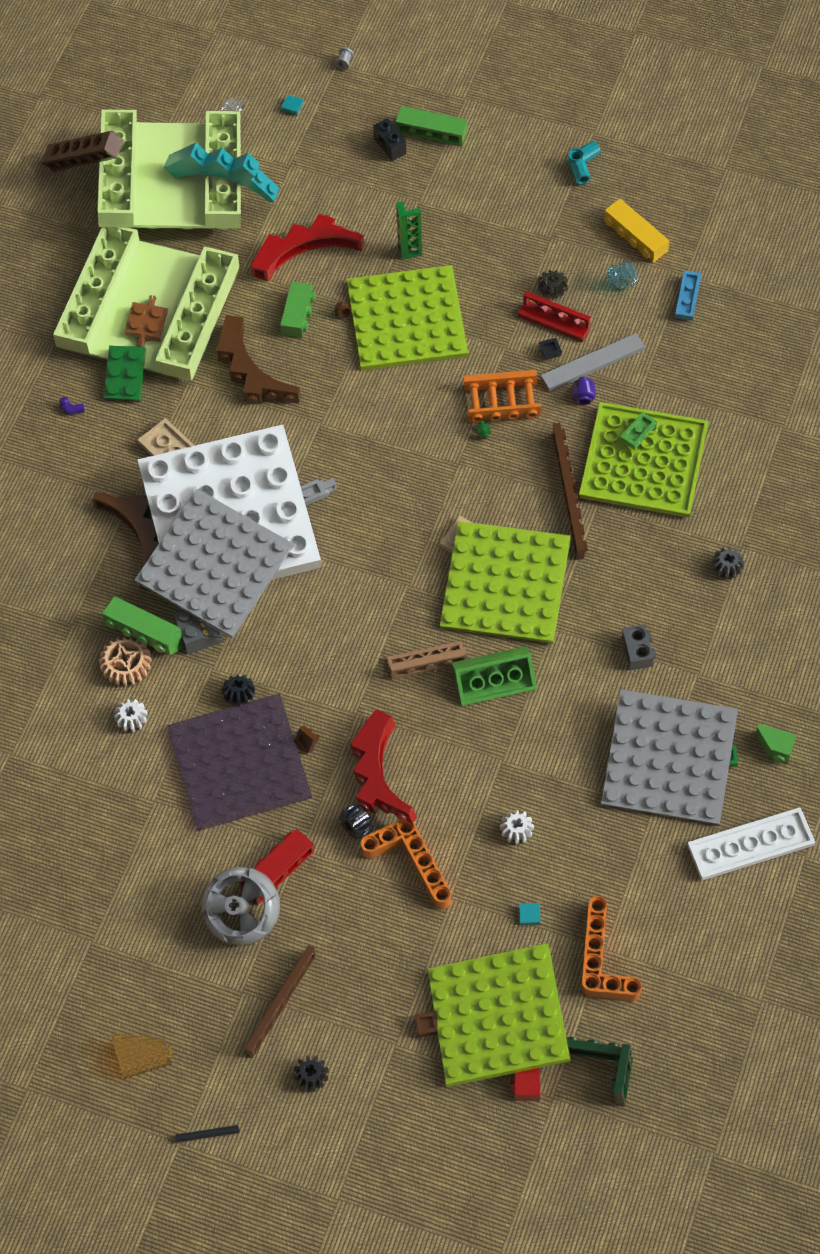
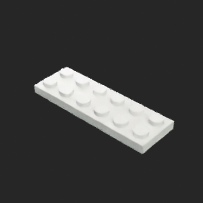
M796 808L690 841L687 846L701 881L815 846V840L801 808Z

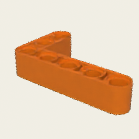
M399 820L363 837L361 840V852L367 859L377 858L403 846L434 906L441 910L450 906V889L414 823ZM405 828H408V829L411 830V831L408 832V833L402 832V830L405 829ZM385 837L393 838L391 841L384 840ZM368 845L375 846L371 850L365 848ZM412 845L419 846L418 849H411L410 847ZM423 861L429 863L427 866L419 865V863ZM430 878L438 880L436 883L428 882ZM439 895H445L447 898L445 900H439L437 897Z
M595 896L590 899L588 905L581 985L582 993L590 998L634 1002L640 998L642 983L639 979L601 974L607 902L603 897ZM600 906L602 910L596 911L592 907ZM599 925L601 928L599 930H594L591 928V926ZM597 944L599 948L591 949L589 945ZM595 963L598 967L591 969L588 967V964ZM592 982L596 987L588 988L586 984ZM612 984L615 985L617 989L609 990L606 986ZM633 986L637 991L632 993L627 988Z

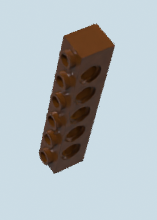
M108 131L47 145L41 163L55 172L117 159L124 140L116 132Z

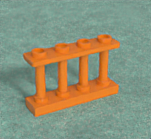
M536 370L463 376L464 392L470 391L472 409L467 410L468 422L479 423L482 420H515L518 418H535L540 416L541 405L534 404L532 386H537ZM525 387L527 405H516L514 388ZM506 388L509 406L498 407L496 389ZM479 390L489 391L490 408H479Z

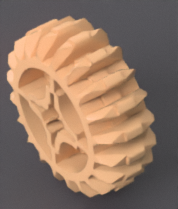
M125 635L123 640L117 637L116 642L110 640V646L104 645V651L100 653L101 672H104V677L109 678L111 683L115 681L119 686L123 682L127 686L128 682H131L134 685V680L137 679L141 682V676H147L146 670H150V663L152 662L147 645L140 643L138 640L135 641L134 637L127 640ZM123 656L125 657V660H127L128 665H126V663L124 662Z

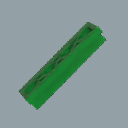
M403 201L396 202L397 241L401 259L422 256L421 210L418 208L406 211ZM411 216H416L412 220L407 218ZM412 226L416 227V228L413 229L412 231H411V230H408V229H410ZM412 237L416 238L413 241H409Z

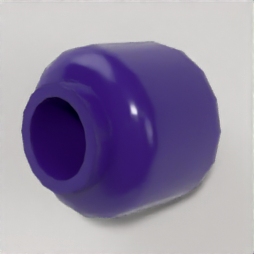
M579 377L572 384V398L579 405L590 404L596 397L595 383L588 377Z

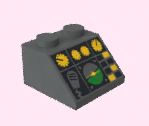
M182 609L173 612L175 624L181 628L182 640L187 654L224 642L220 631Z

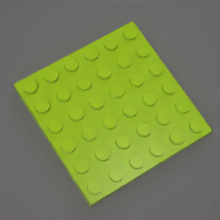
M452 265L347 279L361 371L468 357Z
M600 402L579 498L690 518L709 421ZM644 412L657 421V426L634 450L620 441V436Z
M458 521L440 628L554 644L571 536Z
M548 943L428 969L447 1087L571 1061Z

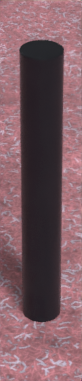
M239 1125L176 1134V1142L240 1133Z

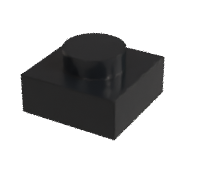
M557 338L539 342V348L544 360L562 356V350Z

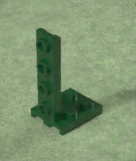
M567 1037L569 1054L615 1061L616 1079L613 1078L611 1083L612 1097L615 1098L617 1106L625 1107L633 1063L632 1050H630L631 1045L622 1044V1047H620L616 1043H608L606 1045L599 1044L596 1040H587L586 1042L579 1041L575 1037Z

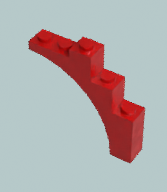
M318 213L310 229L303 225L293 224L285 239L268 234L251 264L252 276L268 282L275 271L285 262L301 253L317 248L346 247L362 251L364 235L356 231L347 230L342 226H336L334 218Z
M375 709L350 744L353 755L360 760L353 769L356 781L362 785V788L355 797L359 806H362L365 812L370 811L377 814L380 809L386 814H394L403 822L408 821L413 824L417 818L413 807L400 800L390 790L384 779V751L396 725L391 715Z

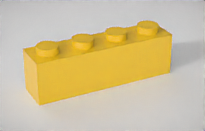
M617 200L605 210V223L617 231L620 237H624L633 248L638 249L646 259L654 263L668 252L669 240L623 200Z

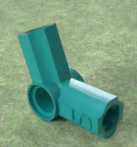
M590 141L579 149L574 148L569 151L568 167L572 171L575 182L580 185L586 184L591 179L586 163L601 154V149L596 141Z

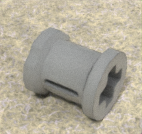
M342 47L339 50V57L335 60V66L341 70H347L354 52L348 47Z

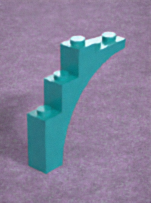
M197 143L170 154L163 167L175 179L198 174L222 177L234 181L256 192L269 203L275 201L280 189L259 169L260 163L249 153L234 159L223 148L208 154Z

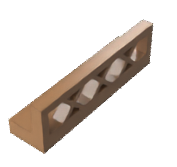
M462 641L389 656L387 657V662L393 680L452 667V662L466 660L467 653L466 649L463 648Z

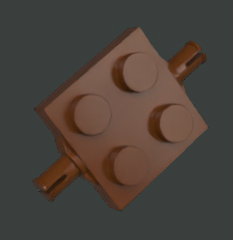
M152 295L149 296L147 304L132 302L125 335L138 339L136 347H144L145 341L149 340L161 341L168 308L155 306L156 296L154 295L153 299Z

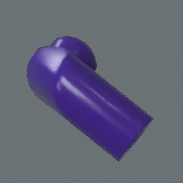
M67 397L59 399L60 409L67 414L85 412L83 403L73 405Z

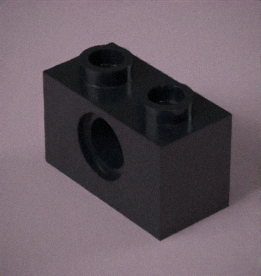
M388 118L373 125L374 140L391 161L406 154V140Z

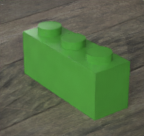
M291 282L280 325L282 336L303 338L304 332H307V319L312 314L311 303H314L316 298V292H313L312 284Z

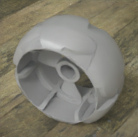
M247 867L229 868L217 874L210 884L207 885L202 897V916L209 931L219 940L233 945H250L265 938L272 931L275 923H277L280 914L279 894L273 882L262 872ZM239 881L245 882L242 897L230 896L227 898L224 895H220L221 893L224 894L225 888L228 885ZM260 895L264 900V911L261 919L256 921L247 912L250 909L249 901ZM239 903V907L235 908V904ZM227 911L232 915H241V931L227 927L221 921L223 918L218 913Z

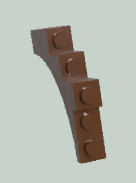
M226 315L217 347L218 361L232 362L230 367L231 381L245 383L243 389L244 402L262 404L263 398L287 403H299V387L273 379L261 371L248 355L243 342L244 318Z
M95 492L92 498L95 508L109 512L119 518L137 537L142 548V569L159 544L153 518H149L151 510L147 497L132 494L131 499L128 500L124 497L118 498L107 493Z

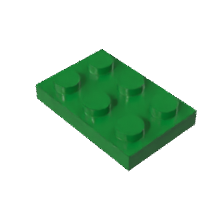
M109 345L104 391L105 400L141 402L146 355L145 347Z

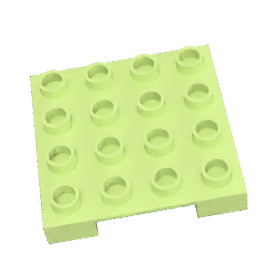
M102 110L101 133L114 131L124 141L117 159L102 161L99 165V227L241 229V184L222 177L198 174L175 179L163 168L170 154L194 143L200 145L208 154L223 148L234 159L241 156L240 111H206V123L137 122L136 110Z
M102 227L53 334L56 347L108 360L109 345L136 347L138 339L125 335L132 302L147 304L149 296L152 295L153 299L154 295L156 296L155 306L168 308L161 341H145L144 369L192 381L239 270L238 255L209 247H204L201 255L191 254L139 241L138 231L127 227Z

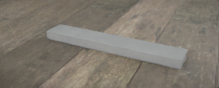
M637 333L546 372L541 375V380L550 392L578 380L579 377L587 376L645 350V346Z

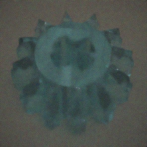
M626 261L618 263L608 269V283L613 289L617 288L619 291L621 289L626 290V288L633 287V284L637 283L638 273L632 263H627Z

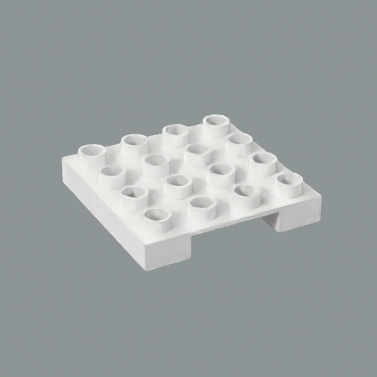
M283 425L138 459L159 543L196 489H199L294 544V547L273 579L321 568L320 555Z

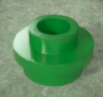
M482 420L480 421L481 423L477 424L478 432L481 438L486 437L487 439L491 429L489 424Z

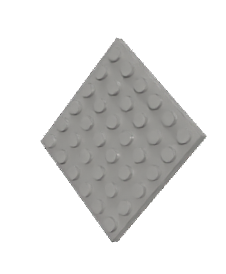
M196 489L135 578V582L233 639L294 547V544L201 490Z
M620 690L601 805L720 825L738 709Z

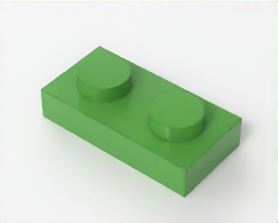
M642 412L620 436V441L635 450L657 426V421Z

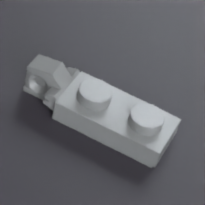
M332 478L324 482L317 479L301 486L305 505L307 506L326 498L331 492L337 490L335 480Z

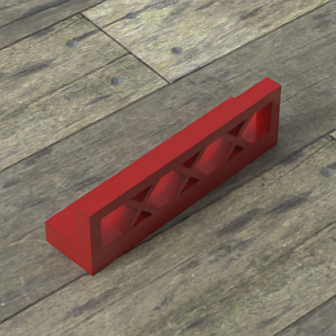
M527 291L523 295V304L518 311L519 318L580 342L584 341L590 330L591 316Z

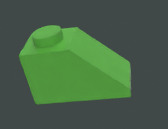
M758 724L755 736L767 756L775 762L788 764L796 735Z

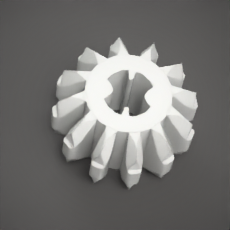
M127 699L126 704L120 702V707L115 708L116 714L114 719L119 728L123 727L125 732L130 728L134 733L136 727L141 729V724L146 723L148 714L142 703L139 704L136 699L131 703Z
M516 810L514 815L508 812L507 817L502 818L500 830H502V837H507L508 843L515 840L517 845L519 840L525 843L526 837L531 838V831L534 830V825L531 824L532 818L526 817V812L520 815L519 811Z

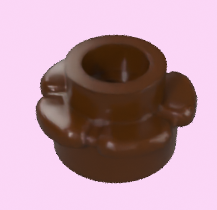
M337 303L334 309L335 315L339 316V318L347 317L351 312L349 303Z

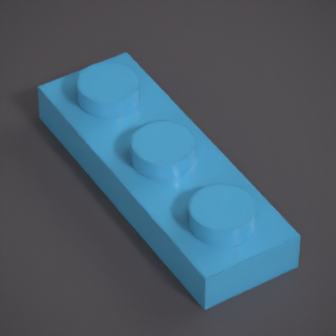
M684 271L675 318L693 321L702 273Z

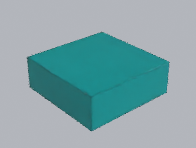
M287 95L281 110L298 115L304 104V99Z
M540 903L519 904L520 925H540Z

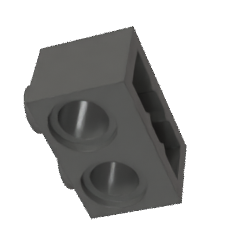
M645 624L622 628L621 637L629 670L652 667L653 659H656L655 649L650 646V642H652L651 633L646 630ZM639 637L641 638V640H635L633 638ZM638 654H643L645 657H639Z

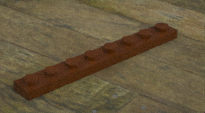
M553 423L552 435L576 559L581 560L584 559L588 547L587 541H583L582 537L585 534L584 526L579 522L581 510L576 507L578 495L577 492L573 491V487H575L574 476H570L572 464L571 461L567 460L569 449L568 445H564L566 434L564 429L561 430L560 423Z

